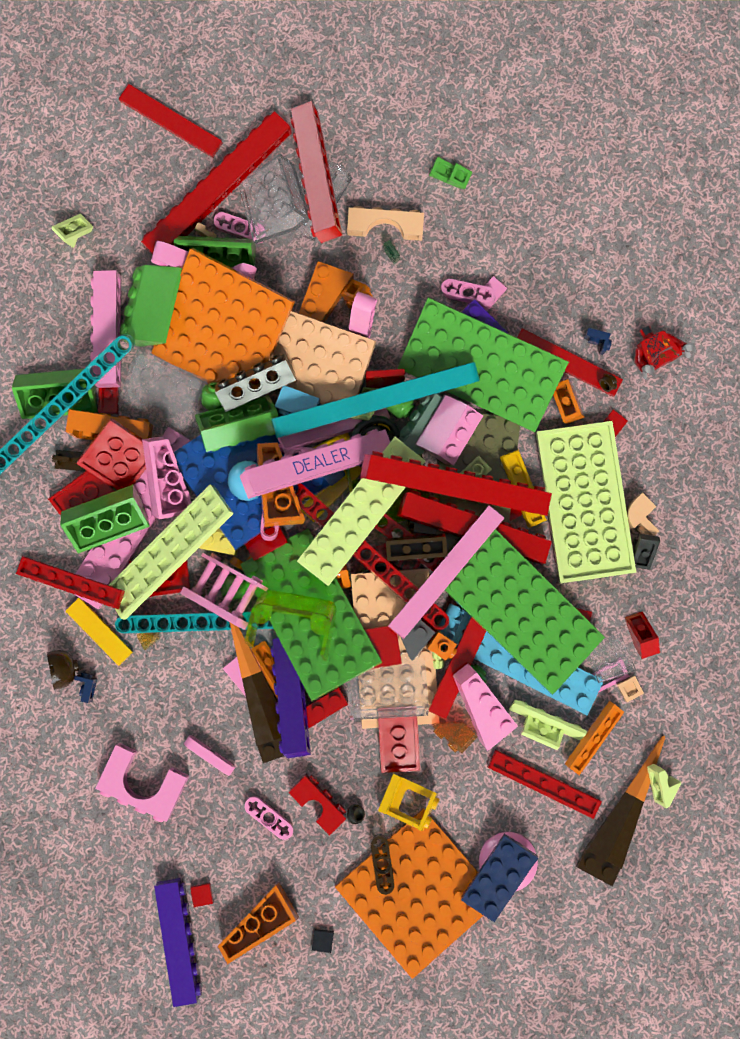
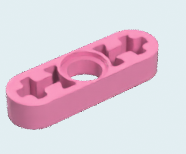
M220 212L214 217L215 227L219 231L242 239H255V243H262L266 239V231L262 225L224 212ZM223 218H225L226 222L231 224V229H229L230 226L225 223H223L222 226H220L218 220H222ZM237 224H244L245 230L239 233L235 231V227ZM249 226L253 232L260 230L262 236L259 235L255 238L254 233L249 232Z
M447 279L441 285L443 295L449 299L471 303L475 299L481 306H490L495 301L494 290L487 286L454 279ZM450 285L453 286V289H451L450 292H448L447 288H449ZM466 289L474 291L469 297L464 296L463 292ZM486 293H488L490 297H487V299L484 300L483 296H485Z
M189 735L184 742L188 749L224 774L230 776L236 768L234 764L217 752L213 753L210 751L211 748L194 736Z
M251 796L247 799L245 810L249 815L282 840L292 836L293 825L258 796ZM250 801L252 803L257 801L259 809H262L263 806L266 808L260 817L257 815L260 811L255 808L253 810L250 809ZM265 813H273L275 820L272 823H267L264 820ZM278 818L281 820L279 825L282 827L287 825L289 827L288 834H281V828L276 826V829L273 828Z

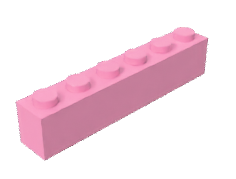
M116 270L93 271V277L91 278V287L93 289V296H91V306L93 308V315H91L93 333L90 336L91 344L93 345V352L90 354L91 362L121 335L119 333L121 327V276ZM108 352L106 355L107 359L110 362H114V354ZM121 361L95 386L98 388L121 387ZM94 365L93 372L96 375L101 374V369Z

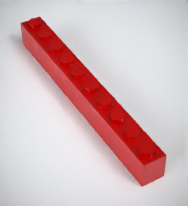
M275 111L271 115H267L258 128H253L249 136L244 141H240L236 149L231 154L228 153L218 167H213L209 175L205 179L200 180L196 188L183 197V201L179 205L172 207L168 216L160 219L156 227L143 236L141 241L143 246L153 255L157 241L174 246V239L178 236H188L195 229L197 223H201L292 134L290 125Z
M372 451V454L364 455L360 478L548 516L552 493L545 492L546 488L534 486V489L528 488V484L517 482V485H512L511 480L501 478L499 482L493 481L492 476L482 475L479 478L475 477L476 473L464 471V474L457 473L458 469L446 467V470L439 469L440 465L428 463L427 466H423L421 461L409 459V462L402 461L403 457L391 455L390 458L383 457L384 453Z

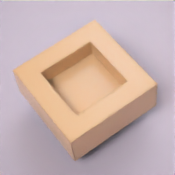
M631 676L616 684L625 702H629L644 694L635 676Z

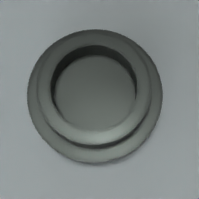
M353 804L347 811V820L354 825L361 823L364 820L365 811L360 805Z

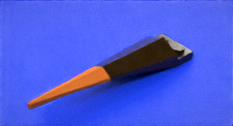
M230 623L254 738L264 764L284 756L279 749V742L282 741L277 727V722L280 721V716L276 711V702L278 701L240 628Z
M662 736L620 800L585 847L576 865L580 870L612 887L620 869L623 867L650 786L647 766L657 765L665 736Z

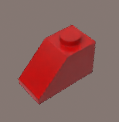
M643 611L624 617L634 647L641 659L659 654V637Z

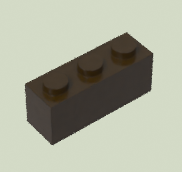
M445 534L385 538L387 561L447 557Z

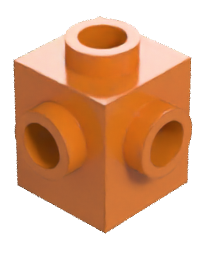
M353 279L341 292V295L347 302V307L351 310L358 291L373 297L370 292L371 289L366 284Z

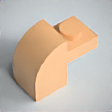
M643 493L637 495L626 508L629 528L633 529L638 526V531L641 534L655 536L659 530L646 516L656 506Z

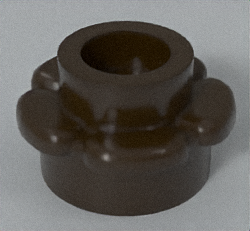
M604 374L599 384L604 391L610 392L617 388V379L611 374Z

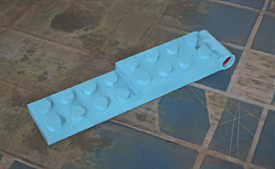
M449 603L445 611L449 617V624L443 630L438 631H441L442 634L458 645L462 636V630L466 628L471 616L465 610ZM444 617L442 618L439 626H443L445 624ZM487 631L474 657L475 660L585 715H588L604 680L577 668L552 695Z

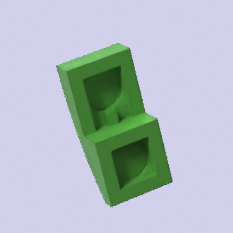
M437 157L429 176L457 188L465 189L472 171L457 163L453 165Z

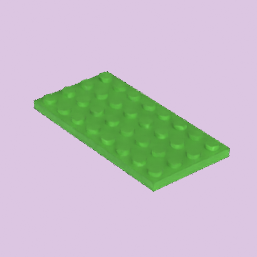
M428 298L398 365V369H405V372L418 378L475 362L480 381L446 391L536 432L569 361L434 299Z
M309 528L290 537L287 539L286 544L255 561L251 558L240 565L247 577L252 578V576L263 580L262 585L268 588L267 591H264L257 587L255 594L311 701L381 664L382 661L336 577L327 586L297 562L314 540Z
M496 529L445 589L480 626L552 695L605 638Z

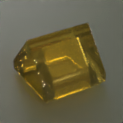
M137 634V638L144 650H148L160 639L157 635Z

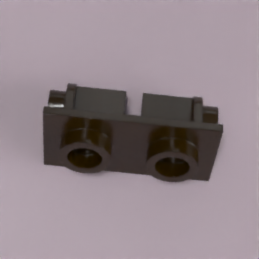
M56 450V455L53 454L52 462H55L54 469L87 471L76 464L83 452Z

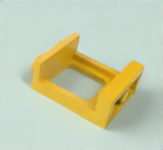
M393 774L378 811L409 824L420 831H424V828L428 829L432 821V817H430L432 809L436 810L440 799L437 798L438 793ZM407 790H412L430 799L422 820L411 817L399 810Z

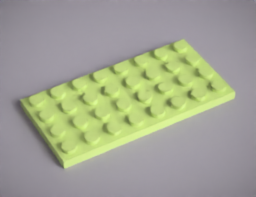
M608 421L536 432L544 488H546L545 492L552 493L548 515L559 584L636 573L613 422Z

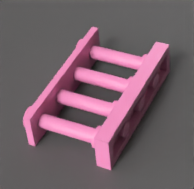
M202 553L201 556L209 560V563L195 588L192 587L190 590L183 587L180 594L245 630L249 623L242 619L244 617L242 615L257 587L264 591H267L268 588L262 585L263 580L255 576L249 578L221 563L222 558L211 553L208 556ZM215 566L222 567L223 569L209 594L202 597L203 592L201 591ZM231 572L237 575L222 603L219 602L216 605L215 598L228 574ZM242 581H248L251 584L237 609L230 613L228 606Z

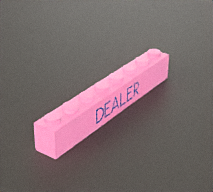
M375 429L366 433L367 435L361 436V434L354 435L348 441L340 439L335 441L334 445L328 446L323 444L316 447V450L313 451L305 449L296 456L288 454L281 457L279 461L271 459L258 467L256 464L250 465L240 475L246 495L250 499L362 465L365 454H372V451L382 453L390 443L386 430L378 432Z

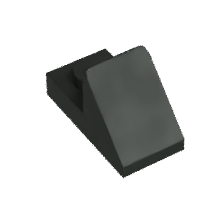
M640 534L639 539H634L633 554L636 568L650 570L660 544L659 536Z

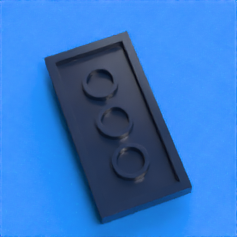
M504 833L461 896V901L495 922L538 860V855Z

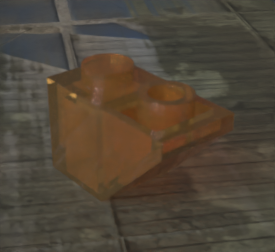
M462 721L432 724L435 728L433 732L440 739L445 737L449 741L447 745L455 753L459 751L462 754L478 737Z

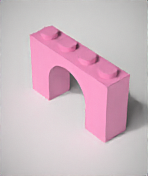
M118 743L115 745L95 789L99 790V793L105 797L112 796L118 799L117 802L122 805L128 806L129 804L134 806L135 810L139 813L153 815L152 818L156 821L167 822L190 775L172 767L169 769L157 794L148 797L137 795L130 789L127 782V773L137 751Z

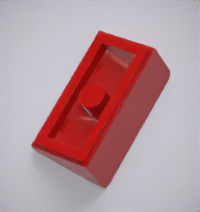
M273 527L264 530V533L267 535H272L275 532ZM279 527L277 537L274 540H264L260 533L245 543V546L255 561L286 544L287 540Z

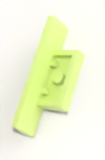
M515 700L510 705V711L526 717L521 735L557 750L560 747L563 734L581 740L587 733L581 726L570 724L561 717L547 714L543 709L533 708L524 701Z

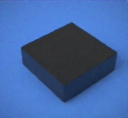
M315 929L312 951L331 953L334 931Z

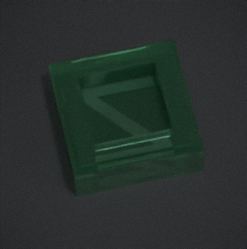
M391 241L385 242L384 252L391 262L395 264L400 261V254Z

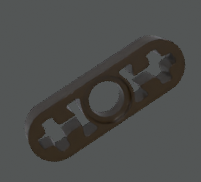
M377 834L371 840L376 886L381 894L387 895L394 890L389 843L384 835ZM378 839L385 843V845H382L383 853L387 852V855L380 854L375 856V854H379L378 846H374ZM380 859H385L388 862V867L384 870L377 867V862ZM383 874H386L387 882L391 883L388 885V889L380 886L383 883Z

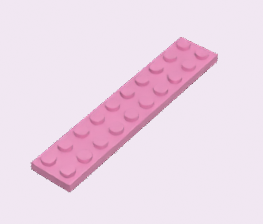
M169 427L162 436L169 440L173 452L191 441ZM146 470L136 481L134 487L142 500L150 527L92 548L75 574L109 585L126 568L157 519L152 515ZM77 596L97 609H100L102 606L98 602Z

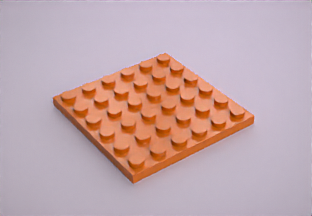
M191 248L180 274L181 280L166 344L154 345L151 354L208 384L212 382L218 383L225 378L231 379L235 377L236 373L243 370L246 372L257 363L262 362L264 364L270 361L295 301ZM253 378L250 380V382L252 384L259 383V380ZM236 386L233 387L232 390L235 392H239L242 390V388Z
M422 808L413 817L422 820L425 809ZM433 818L428 829L424 828V831H420L409 824H404L388 839L394 877V890L390 894L384 895L377 890L372 854L335 885L337 891L412 979L484 916L461 901V896L478 871ZM382 845L378 847L379 854H375V856L380 854L387 855V852L383 853ZM378 860L377 867L381 870L388 867L387 860ZM383 874V883L380 886L388 889V885L391 883L387 882L386 874Z

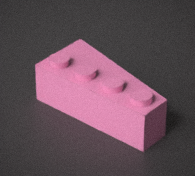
M164 437L142 439L152 515L158 519L179 516L192 502L190 494L185 487L183 476L177 466L170 442Z
M466 664L453 675L460 695L464 700L466 710L472 720L473 727L476 730L477 737L488 751L518 726L469 664Z

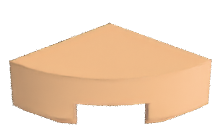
M197 223L195 230L198 235L202 237H217L214 232L206 230L205 225Z

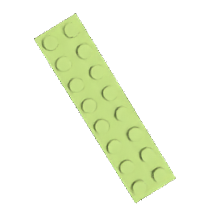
M396 437L392 439L382 452L385 458H390L391 455L403 457L402 461L409 462V459L421 461V465L426 462ZM362 478L297 562L329 586L405 487Z
M210 484L109 584L112 587L125 591L119 609H115L121 619L126 620L234 514L215 486Z

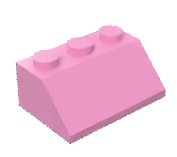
M444 395L415 445L444 464L454 465L483 415L469 405Z

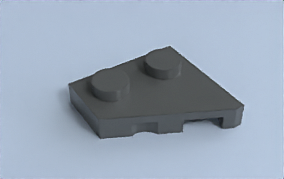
M423 618L419 620L404 639L401 637L408 656L412 661L415 660L437 632Z

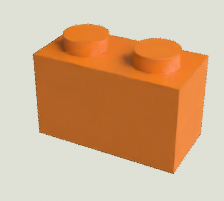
M569 379L559 382L553 396L563 422L569 424L585 418L572 382Z

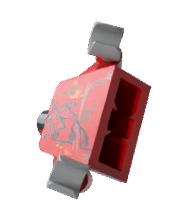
M646 326L639 331L644 340L636 346L634 364L642 372L643 379H647L648 373L654 376V370L679 358L682 352H684L686 358H690L691 354L689 351L696 353V346L693 343L687 344L672 334L666 333L664 330L654 335L651 327Z

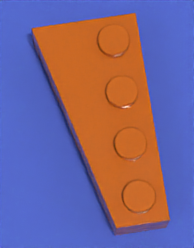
M69 409L65 432L74 438L94 440L109 419L112 418L142 439L152 438L153 425L148 419L144 418L131 420L127 416L113 417L105 413L95 414L89 411Z

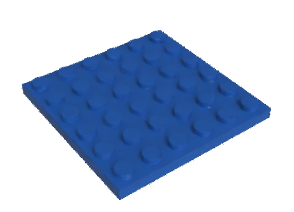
M276 434L271 436L265 435L253 441L247 440L235 446H226L217 451L206 452L201 435L173 452L183 479L196 497L211 484L215 486L234 514L219 529L234 550L260 534L262 502L261 495L257 499L250 501L238 499L229 490L228 474L232 467L239 462L253 461L258 464L257 444L276 442L280 444ZM323 476L301 483L315 496L330 486ZM293 485L294 491H295V493H297L298 490H299V487L296 486V485ZM311 498L304 499L303 504Z

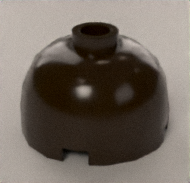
M63 650L46 652L53 689H62L69 686L74 681L75 671H79L77 659L73 660L71 655Z

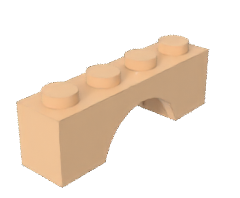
M362 206L349 207L347 235L366 237L374 226L390 224L400 231L403 239L422 241L424 213H420L418 210L405 212L396 208L383 210L380 207H373L372 209H364Z

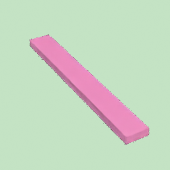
M488 506L388 627L404 639L504 517L491 506Z

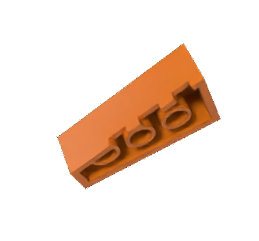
M318 261L299 314L325 323L337 303L343 297L341 292L351 279L354 280V273Z
M278 442L257 444L258 466L271 459L279 461L283 457ZM293 486L261 495L264 527L304 524L305 517L301 511Z
M280 883L276 884L218 945L227 964L294 923L299 918Z

